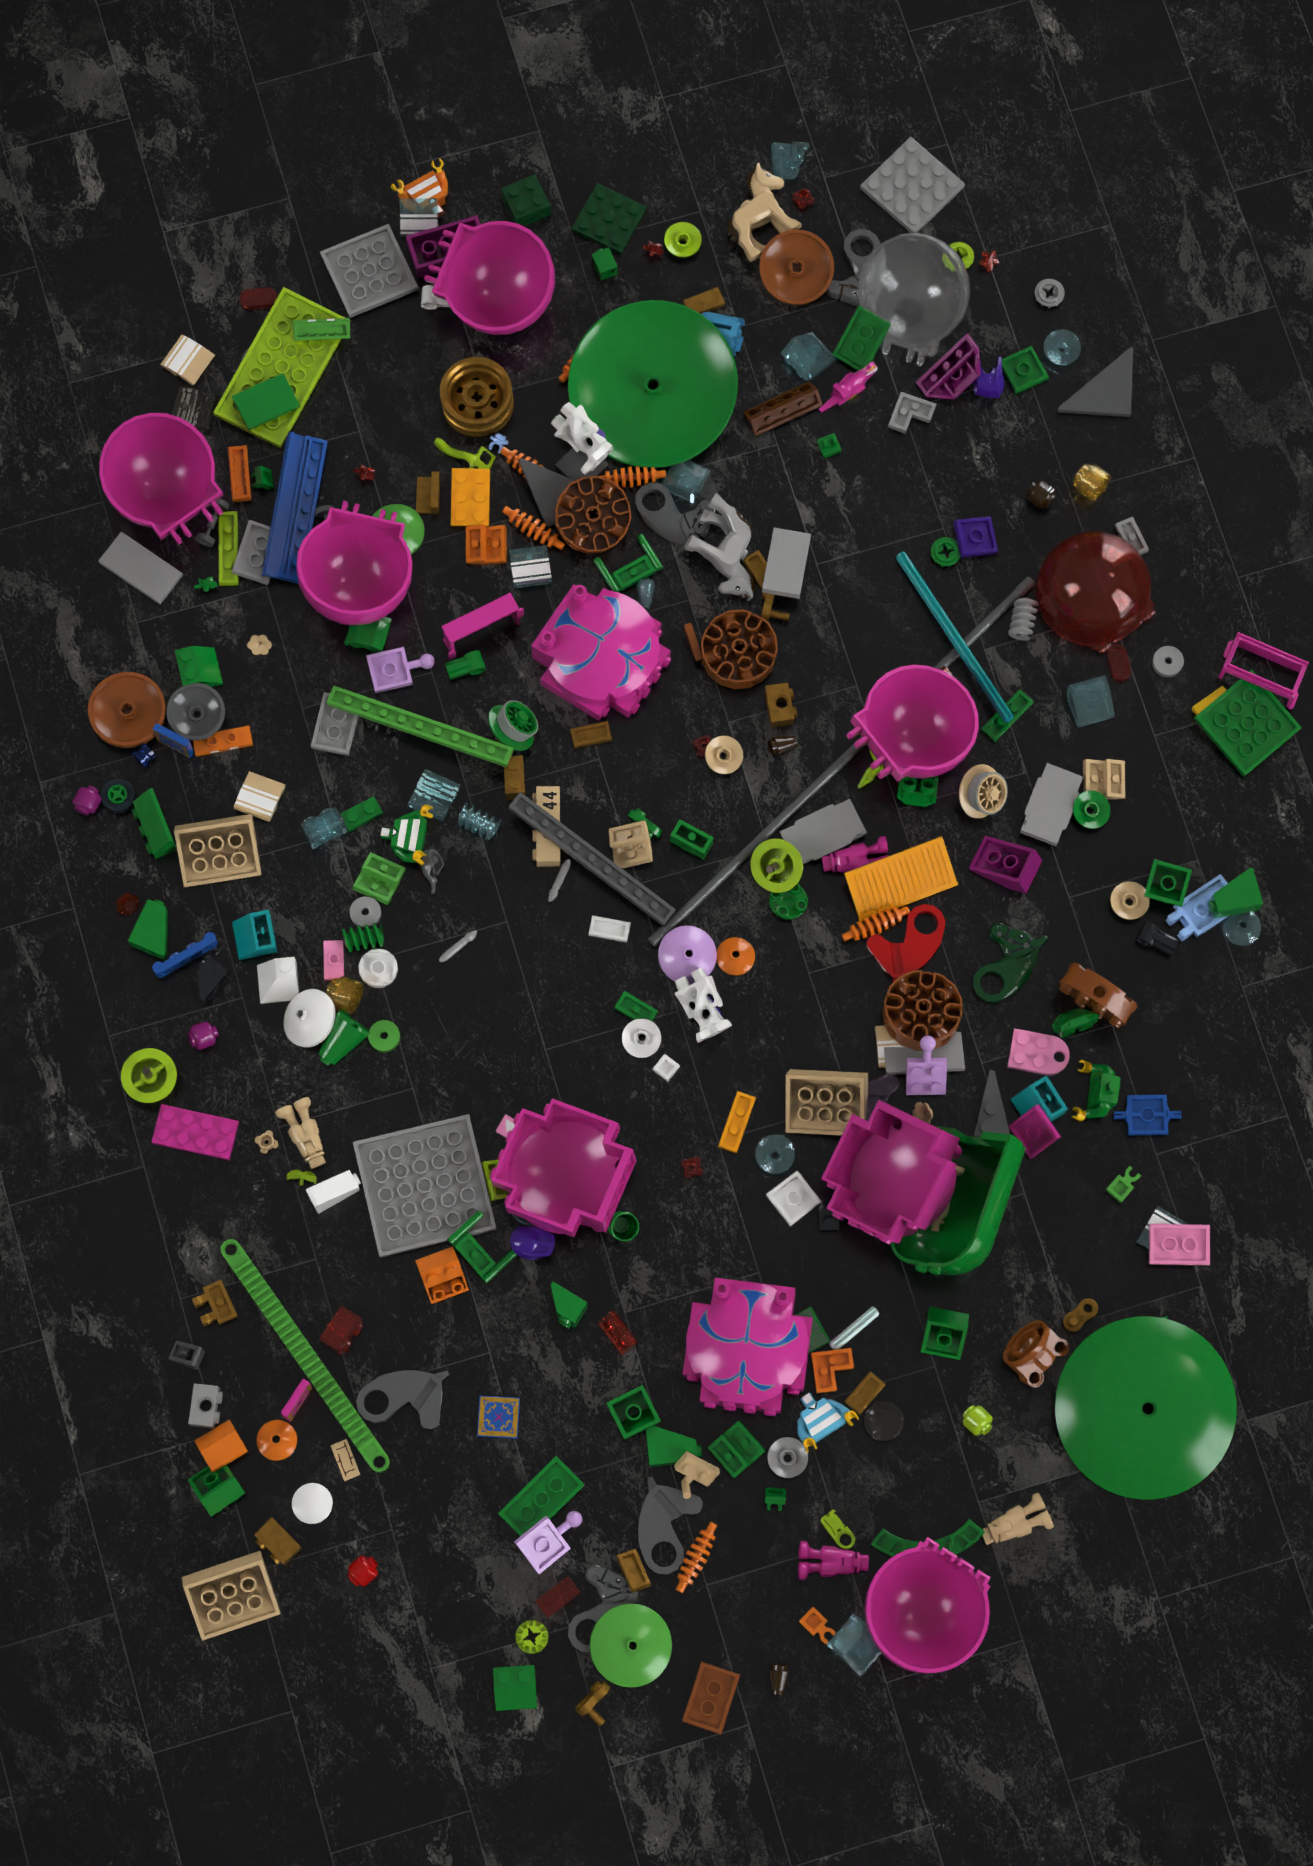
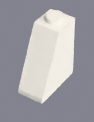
M350 1170L309 1187L306 1189V1192L319 1214L359 1192L358 1185L361 1182L356 1173L352 1175Z

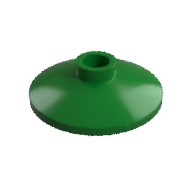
M1089 790L1082 792L1076 797L1073 803V814L1077 822L1083 827L1096 829L1108 821L1110 805L1103 794ZM1087 808L1092 810L1091 814L1087 813Z

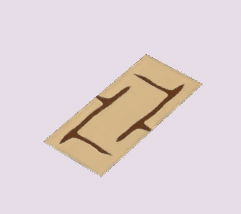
M347 1439L331 1445L344 1481L359 1476L360 1472Z

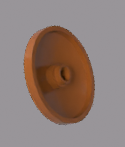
M788 230L776 235L764 248L759 262V274L765 289L776 300L788 305H805L820 298L828 289L834 274V260L827 244L817 235L805 230Z
M121 672L107 677L96 686L89 699L88 717L93 730L103 741L116 747L133 748L143 745L155 737L153 727L157 723L163 726L166 717V703L160 688L150 678L135 672Z

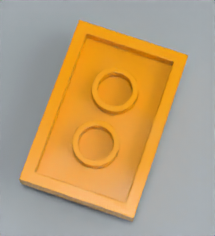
M452 468L451 526L484 524L486 527H489L490 469Z

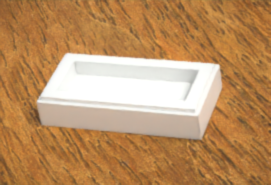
M592 915L589 936L627 943L631 922Z

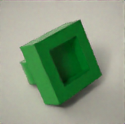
M835 433L817 439V445L823 458L841 453L842 449Z
M261 465L255 467V472L250 475L256 479V483H253L252 487H262L266 490L274 488L272 470Z
M766 1487L765 1503H767V1510L771 1509L772 1504H777L778 1511H781L782 1505H785L786 1489Z

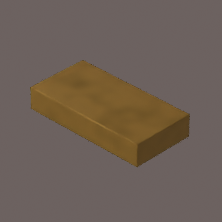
M718 287L683 300L684 306L700 314L725 306V301Z
M757 550L745 557L742 562L747 570L751 572V576L754 577L755 582L762 591L767 562L760 551Z
M608 721L570 729L574 749L612 741Z
M870 1371L844 1403L860 1416L886 1384Z
M636 1549L617 1555L618 1563L631 1593L651 1587L650 1580Z

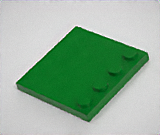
M1243 679L1238 680L1194 717V720L1243 777L1302 728L1271 691Z

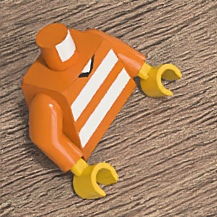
M440 158V165L438 167H435L433 160L431 162V166L437 172L433 170L405 186L402 180H397L399 183L398 189L394 184H391V189L398 191V197L406 208L420 214H428L430 212L437 214L435 218H439L444 214L441 206L445 204V197L448 195V181L444 170L441 169L443 161Z

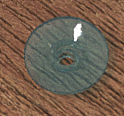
M1060 329L1051 332L1046 337L1043 349L1046 357L1051 362L1058 365H1068L1079 357L1081 343L1074 333ZM1063 348L1065 351L1060 352L1058 349Z
M1254 912L1231 915L1223 920L1222 930L1227 940L1238 946H1247L1258 939L1261 933V922ZM1244 922L1246 924V928H1242L1240 926V923Z
M773 1134L764 1137L758 1143L755 1157L761 1169L771 1174H780L792 1166L795 1159V1150L792 1143L786 1137ZM776 1152L779 1155V1157L777 1159H773L771 1157V1154Z

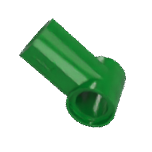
M478 650L471 651L462 658L445 663L450 680L467 674L477 675L486 670L481 652Z

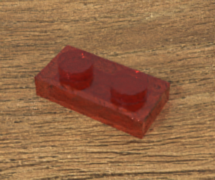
M614 1310L598 1322L621 1355L628 1352L638 1343Z
M567 1576L535 1602L547 1618H549L580 1594V1591L569 1576Z

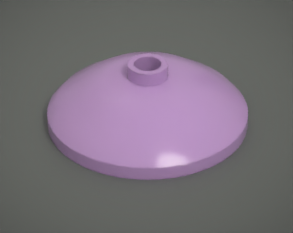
M680 926L671 930L664 936L658 949V961L664 974L673 981L686 976L689 984L695 983L691 973L699 968H702L708 976L712 972L717 958L716 947L711 937L702 929L694 926ZM687 950H690L692 952L691 957H687L685 955V952Z

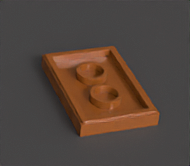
M701 1662L682 1722L721 1735L740 1674Z

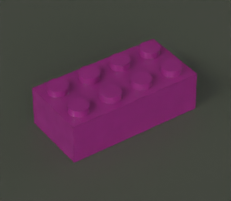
M478 215L406 236L407 247L417 278L435 274L428 269L430 264L442 267L448 250L440 247L438 243L441 240L451 244L453 240L442 234L444 229L456 233L459 223L471 227L480 225Z

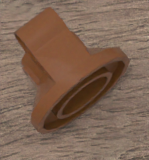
M1036 1320L1025 1325L1011 1338L1004 1350L1003 1360L1019 1375L1021 1382L1031 1387H1038L1043 1382V1372L1052 1365L1056 1356L1062 1357L1068 1353L1069 1343L1065 1339L1058 1337L1043 1321ZM1056 1343H1059L1058 1348L1055 1350ZM1033 1373L1032 1379L1029 1380L1030 1374Z

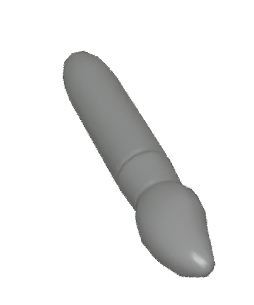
M570 859L563 863L552 889L549 891V902L555 900L558 895V890L570 868Z
M474 930L467 933L441 955L439 962L447 961L468 942H471L476 937L477 931Z

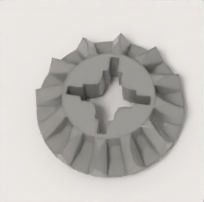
M1045 279L1037 284L1034 294L1036 301L1041 303V306H1048L1050 308L1052 306L1057 307L1063 301L1065 291L1060 282L1054 279ZM1053 288V296L1046 298V292Z

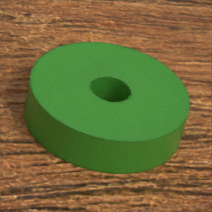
M378 1021L369 1030L368 1039L376 1051L390 1052L400 1042L399 1029L391 1021ZM386 1033L388 1037L386 1039H382L381 1035Z

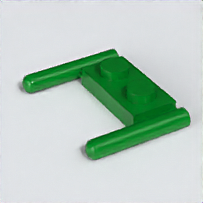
M639 534L637 540L647 555L638 558L612 574L609 573L600 557L594 559V563L611 591H623L663 568L643 534Z
M477 1211L447 1240L487 1284L517 1254L512 1249L497 1264L472 1235L467 1232L483 1217V1213Z

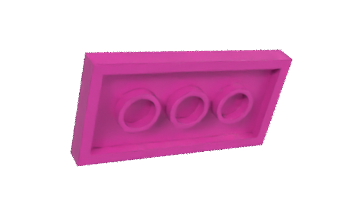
M161 1104L152 1144L230 1160L239 1121Z

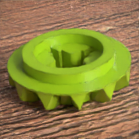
M955 242L945 250L944 260L954 271L956 269L963 271L973 263L974 252L968 244ZM957 251L960 254V256H964L962 257L961 262L958 261V258H954L956 257Z
M530 1620L525 1621L518 1627L516 1643L522 1651L534 1654L543 1650L547 1645L548 1632L542 1623ZM529 1628L533 1632V1634L541 1633L535 1638L536 1645H534L531 1640L523 1641V1639L529 1636Z

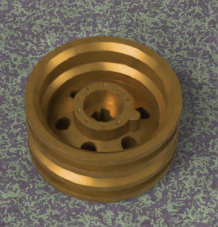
M484 357L462 359L453 364L441 380L440 398L444 416L451 427L459 433L471 437H484L496 433L509 421L514 408L511 381L504 368L495 361ZM492 385L496 386L495 390L490 389ZM459 388L463 389L462 393H457V390ZM477 412H480V414L482 415L481 418H476V416L478 415Z

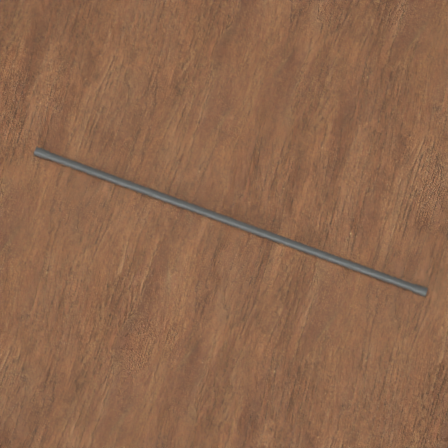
M1026 577L1001 604L963 639L966 645L969 647L1016 600L1034 587L1035 582L1030 577ZM955 647L933 668L944 671L960 656ZM867 743L857 749L853 744L671 917L664 926L656 930L648 938L650 944L656 948L668 932L684 920L753 854L759 844L773 835Z

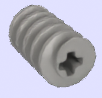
M1019 598L1014 602L1015 608L1012 611L1011 629L1008 632L1010 637L1017 640H1030V637L1027 635L1033 634V631L1028 628H1032L1035 625L1030 621L1036 619L1032 614L1037 613V609L1033 608L1038 606L1039 603L1029 598Z

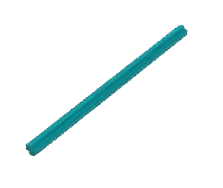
M905 552L897 554L896 559L1002 720L1005 723L1011 721L1013 714Z

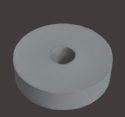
M1172 646L1159 648L1152 660L1154 670L1163 677L1176 676L1184 664L1182 653ZM1169 659L1171 664H1167L1165 660Z
M366 896L356 899L350 907L352 922L363 929L365 924L372 928V924H377L381 918L379 903L375 899ZM368 910L369 914L363 915L362 912Z

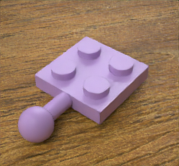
M404 647L366 655L375 693L413 685L409 669L418 667L430 669L435 663L434 657L430 654H424L418 660L407 662Z
M924 1036L920 1040V1047L924 1050L923 1058H907L906 1095H946L947 1058H931V1051L936 1046V1041L931 1036Z
M571 1511L567 1514L566 1521L557 1528L545 1516L515 1540L514 1543L534 1570L540 1574L571 1549L561 1535L570 1527H578L582 1523V1516L577 1511Z

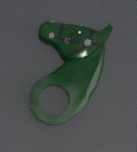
M1002 923L993 924L989 930V937L1001 946L1005 958L979 968L972 982L975 996L984 1003L996 1004L1019 991L1030 977L1037 961L1039 949L1048 940L1047 935L1036 939L1025 931ZM989 973L998 975L1003 981V990L995 995L985 993L980 986V979L984 975Z

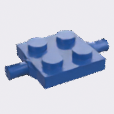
M1127 1095L1125 1111H1113L1114 1120L1125 1119L1128 1136L1168 1135L1169 1120L1181 1119L1182 1117L1181 1110L1169 1111L1167 1095Z

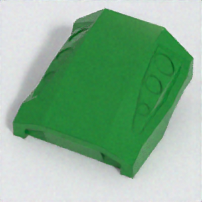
M384 617L370 624L350 625L344 644L349 646L350 643V646L354 648L362 647L373 652H383L391 618Z
M939 776L924 779L904 777L899 781L897 798L904 804L926 807L936 803Z
M1076 1008L1059 1014L1052 1024L1054 1033H1058L1060 1038L1075 1033L1076 1029L1083 1031L1092 1027L1099 1017L1096 1012Z

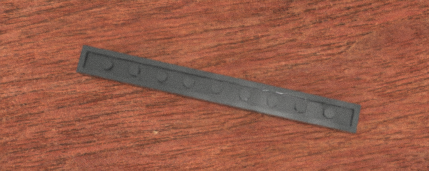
M521 792L508 806V809L662 926L666 924L676 909Z

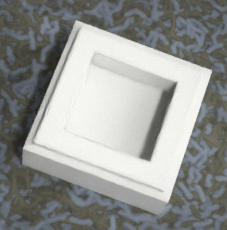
M664 1054L652 1070L668 1082L680 1068V1065Z

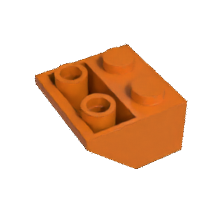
M453 1246L415 1260L431 1304L469 1290Z

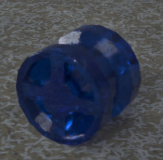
M144 743L140 745L138 751L132 752L133 757L144 768L150 760L156 758L152 750Z

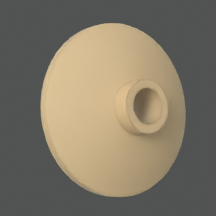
M718 736L708 743L705 750V759L708 766L714 772L730 774L740 767L743 761V750L734 738ZM720 753H724L726 755V758L721 759L719 756Z
M1128 881L1114 888L1110 903L1113 911L1119 917L1133 920L1140 918L1146 913L1150 900L1144 897L1145 888L1142 885ZM1131 900L1132 905H1127L1125 901Z

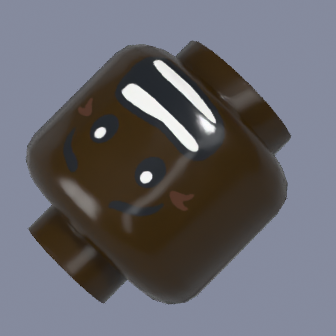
M1039 481L1037 484L1033 482L1027 489V492H1029L1028 500L1040 509L1048 508L1056 498L1054 488L1044 481Z

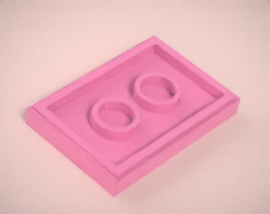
M1149 1224V1264L1209 1266L1210 1225Z

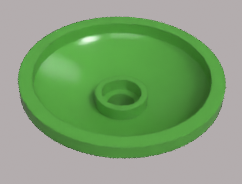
M390 504L380 508L373 514V517L379 518L380 511L383 509L386 512L385 519L390 520L391 514L397 512L396 522L405 524L403 538L410 553L413 554L421 546L425 534L424 524L420 515L414 509L402 504Z

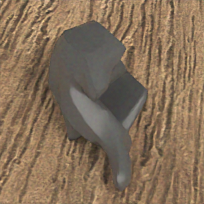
M429 849L423 852L427 856H422L420 859L424 862L421 865L422 873L429 880L432 888L431 893L434 894L436 891L435 884L438 881L435 874L439 875L444 862L436 850Z

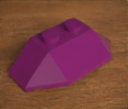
M969 334L960 339L916 382L926 397L956 399L981 375L979 348Z

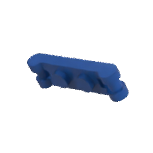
M208 932L203 940L198 943L193 942L186 946V950L180 953H173L165 962H155L152 966L155 975L158 978H162L215 948L218 944L214 933Z

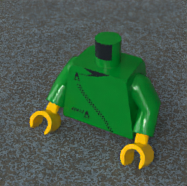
M1080 1060V1063H1084V1068L1082 1070L1077 1069L1078 1071L1083 1073H1090L1092 1071L1087 1109L1084 1111L1079 1107H1074L1072 1110L1078 1114L1072 1117L1078 1121H1083L1086 1117H1105L1109 1110L1117 1105L1120 1077L1115 1076V1072L1108 1065L1095 1063L1092 1065L1088 1061Z

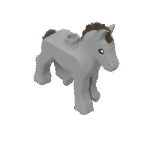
M715 493L708 507L716 509L722 515L705 509L698 522L718 525L722 528L726 537L716 548L691 535L684 548L688 551L699 552L719 572L729 578L728 581L722 582L719 585L718 590L720 593L739 595L741 599L745 597L750 601L756 589L754 577L750 575V571L740 564V559L743 560L748 553L746 547L751 539L752 528L747 518H743L741 513L736 512L734 507L728 505L719 494Z

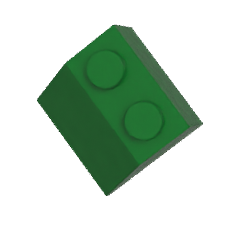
M190 646L175 650L183 686L201 683L213 687L223 684L214 647Z
M1154 859L1149 872L1144 897L1182 907L1192 870Z
M552 1282L551 1292L559 1323L568 1329L570 1326L575 1329L587 1310V1302L557 1283Z
M929 1307L921 1353L960 1360L968 1330L969 1314Z
M643 1385L606 1403L624 1440L661 1422Z
M227 1465L214 1473L207 1466L188 1479V1482L210 1516L220 1512L245 1494Z
M534 1665L493 1668L496 1711L537 1708Z

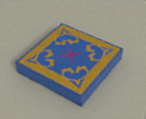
M158 723L155 724L153 732L158 742L189 758L192 757L194 752L190 740Z
M480 1396L477 1437L518 1439L520 1398Z

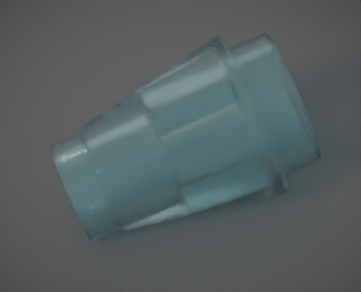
M640 579L639 584H637L638 601L644 608H650L655 590L653 580Z

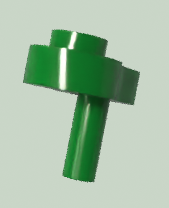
M632 809L627 815L634 822H646L650 839L653 835L659 838L663 831L645 818L646 814L640 809Z

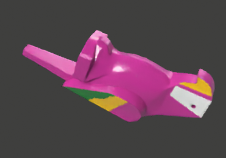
M872 361L863 369L855 373H848L839 384L835 383L831 393L832 397L819 408V411L822 413L837 403L840 406L861 393L866 388V381L877 371L876 364Z

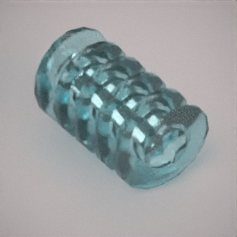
M465 803L458 817V826L462 827L465 824L466 830L472 827V833H476L479 830L478 835L480 837L486 834V840H490L499 829L501 819L495 823V816L489 820L487 812L481 816V809L475 813V806L467 809L468 803Z

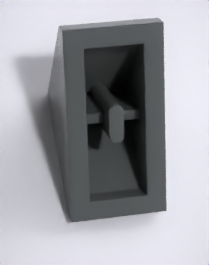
M176 1340L168 1359L198 1370L205 1351L202 1347Z

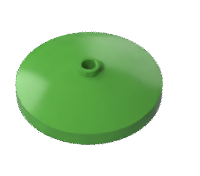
M622 1604L609 1609L598 1619L591 1632L589 1649L595 1668L606 1680L622 1687H639L654 1681L664 1671L670 1660L672 1640L668 1626L654 1610L639 1604ZM630 1642L636 1644V1647H634L633 1650L629 1648Z

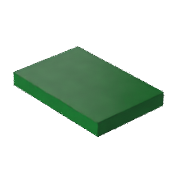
M859 305L832 355L858 371L872 362L892 324Z
M283 373L232 396L248 430H252L300 408V404Z

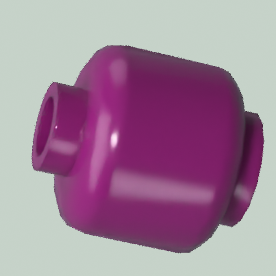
M90 785L87 788L80 787L73 799L74 809L86 816L95 813L101 802V796L98 794L99 790Z
M204 1021L191 1026L187 1036L192 1047L202 1050L216 1043L215 1037H218V1032L215 1025L211 1026L210 1023Z

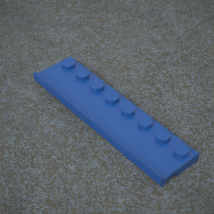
M288 432L261 576L299 584L296 572L298 550L303 539L312 530L327 440L307 435L301 436L295 434V432Z

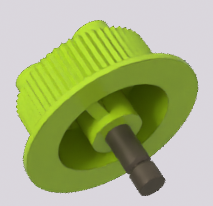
M778 838L768 839L759 844L754 850L751 857V871L754 879L761 887L770 892L781 893L797 885L803 873V861L799 851L790 842Z
M153 1048L141 1049L133 1053L125 1061L121 1071V1082L126 1093L134 1100L143 1103H154L167 1097L173 1090L177 1080V1071L173 1060L163 1051Z

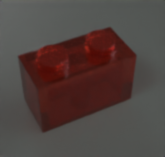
M341 1305L319 1340L341 1355L343 1351L347 1352L352 1344L350 1340L354 1334L358 1335L362 1330L363 1320Z

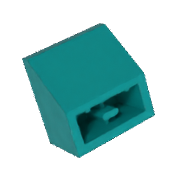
M269 910L249 913L232 922L239 960L278 953Z
M1047 1075L1011 1099L1020 1116L1039 1104L1050 1122L1064 1115L1068 1109Z

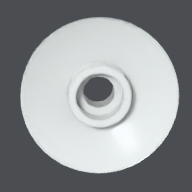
M635 1019L624 1028L622 1043L626 1051L632 1056L646 1058L658 1050L661 1044V1032L652 1021L648 1019ZM644 1034L646 1039L640 1040L639 1035Z

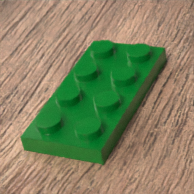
M555 1456L498 1514L519 1536H522L545 1516L551 1520L585 1484Z

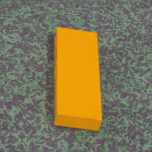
M737 1091L718 1145L719 1148L737 1154L756 1097Z

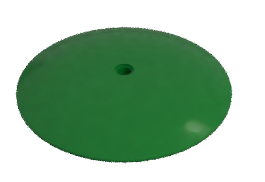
M663 300L630 303L609 312L599 319L580 341L573 355L568 376L570 403L576 408L582 405L589 419L605 432L607 442L613 445V450L608 456L621 463L642 468H661L677 465L706 450L719 437L728 424L733 413L738 391L735 359L721 332L712 322L697 311L678 303ZM652 382L658 383V387L654 390L648 388Z
M1138 1316L1125 1318L1105 1325L1093 1332L1069 1357L1059 1378L1056 1390L1055 1417L1057 1429L1070 1459L1096 1485L1127 1498L1141 1500L1166 1498L1182 1493L1200 1483L1222 1460L1230 1445L1236 1425L1237 1401L1235 1388L1228 1368L1221 1356L1205 1338L1194 1330L1178 1322L1159 1317ZM1145 1403L1152 1405V1410L1148 1414H1145L1142 1409Z

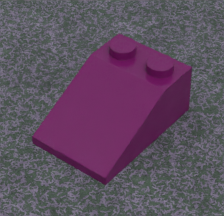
M985 836L969 870L1008 889L1026 894L1041 865L1042 859L1035 849Z

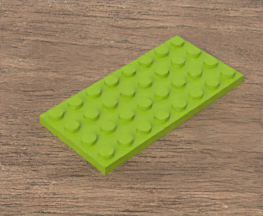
M283 287L215 408L213 415L281 449L288 432L290 433L341 341V339L294 340L293 320L338 319L345 317ZM283 373L300 404V408L252 430H248L232 396Z

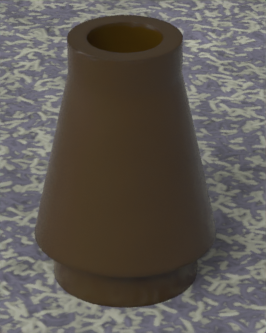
M796 736L772 737V739L768 740V749L771 755L775 754L778 756L798 746Z
M771 1664V1669H769L771 1694L784 1695L789 1670H787L788 1665Z

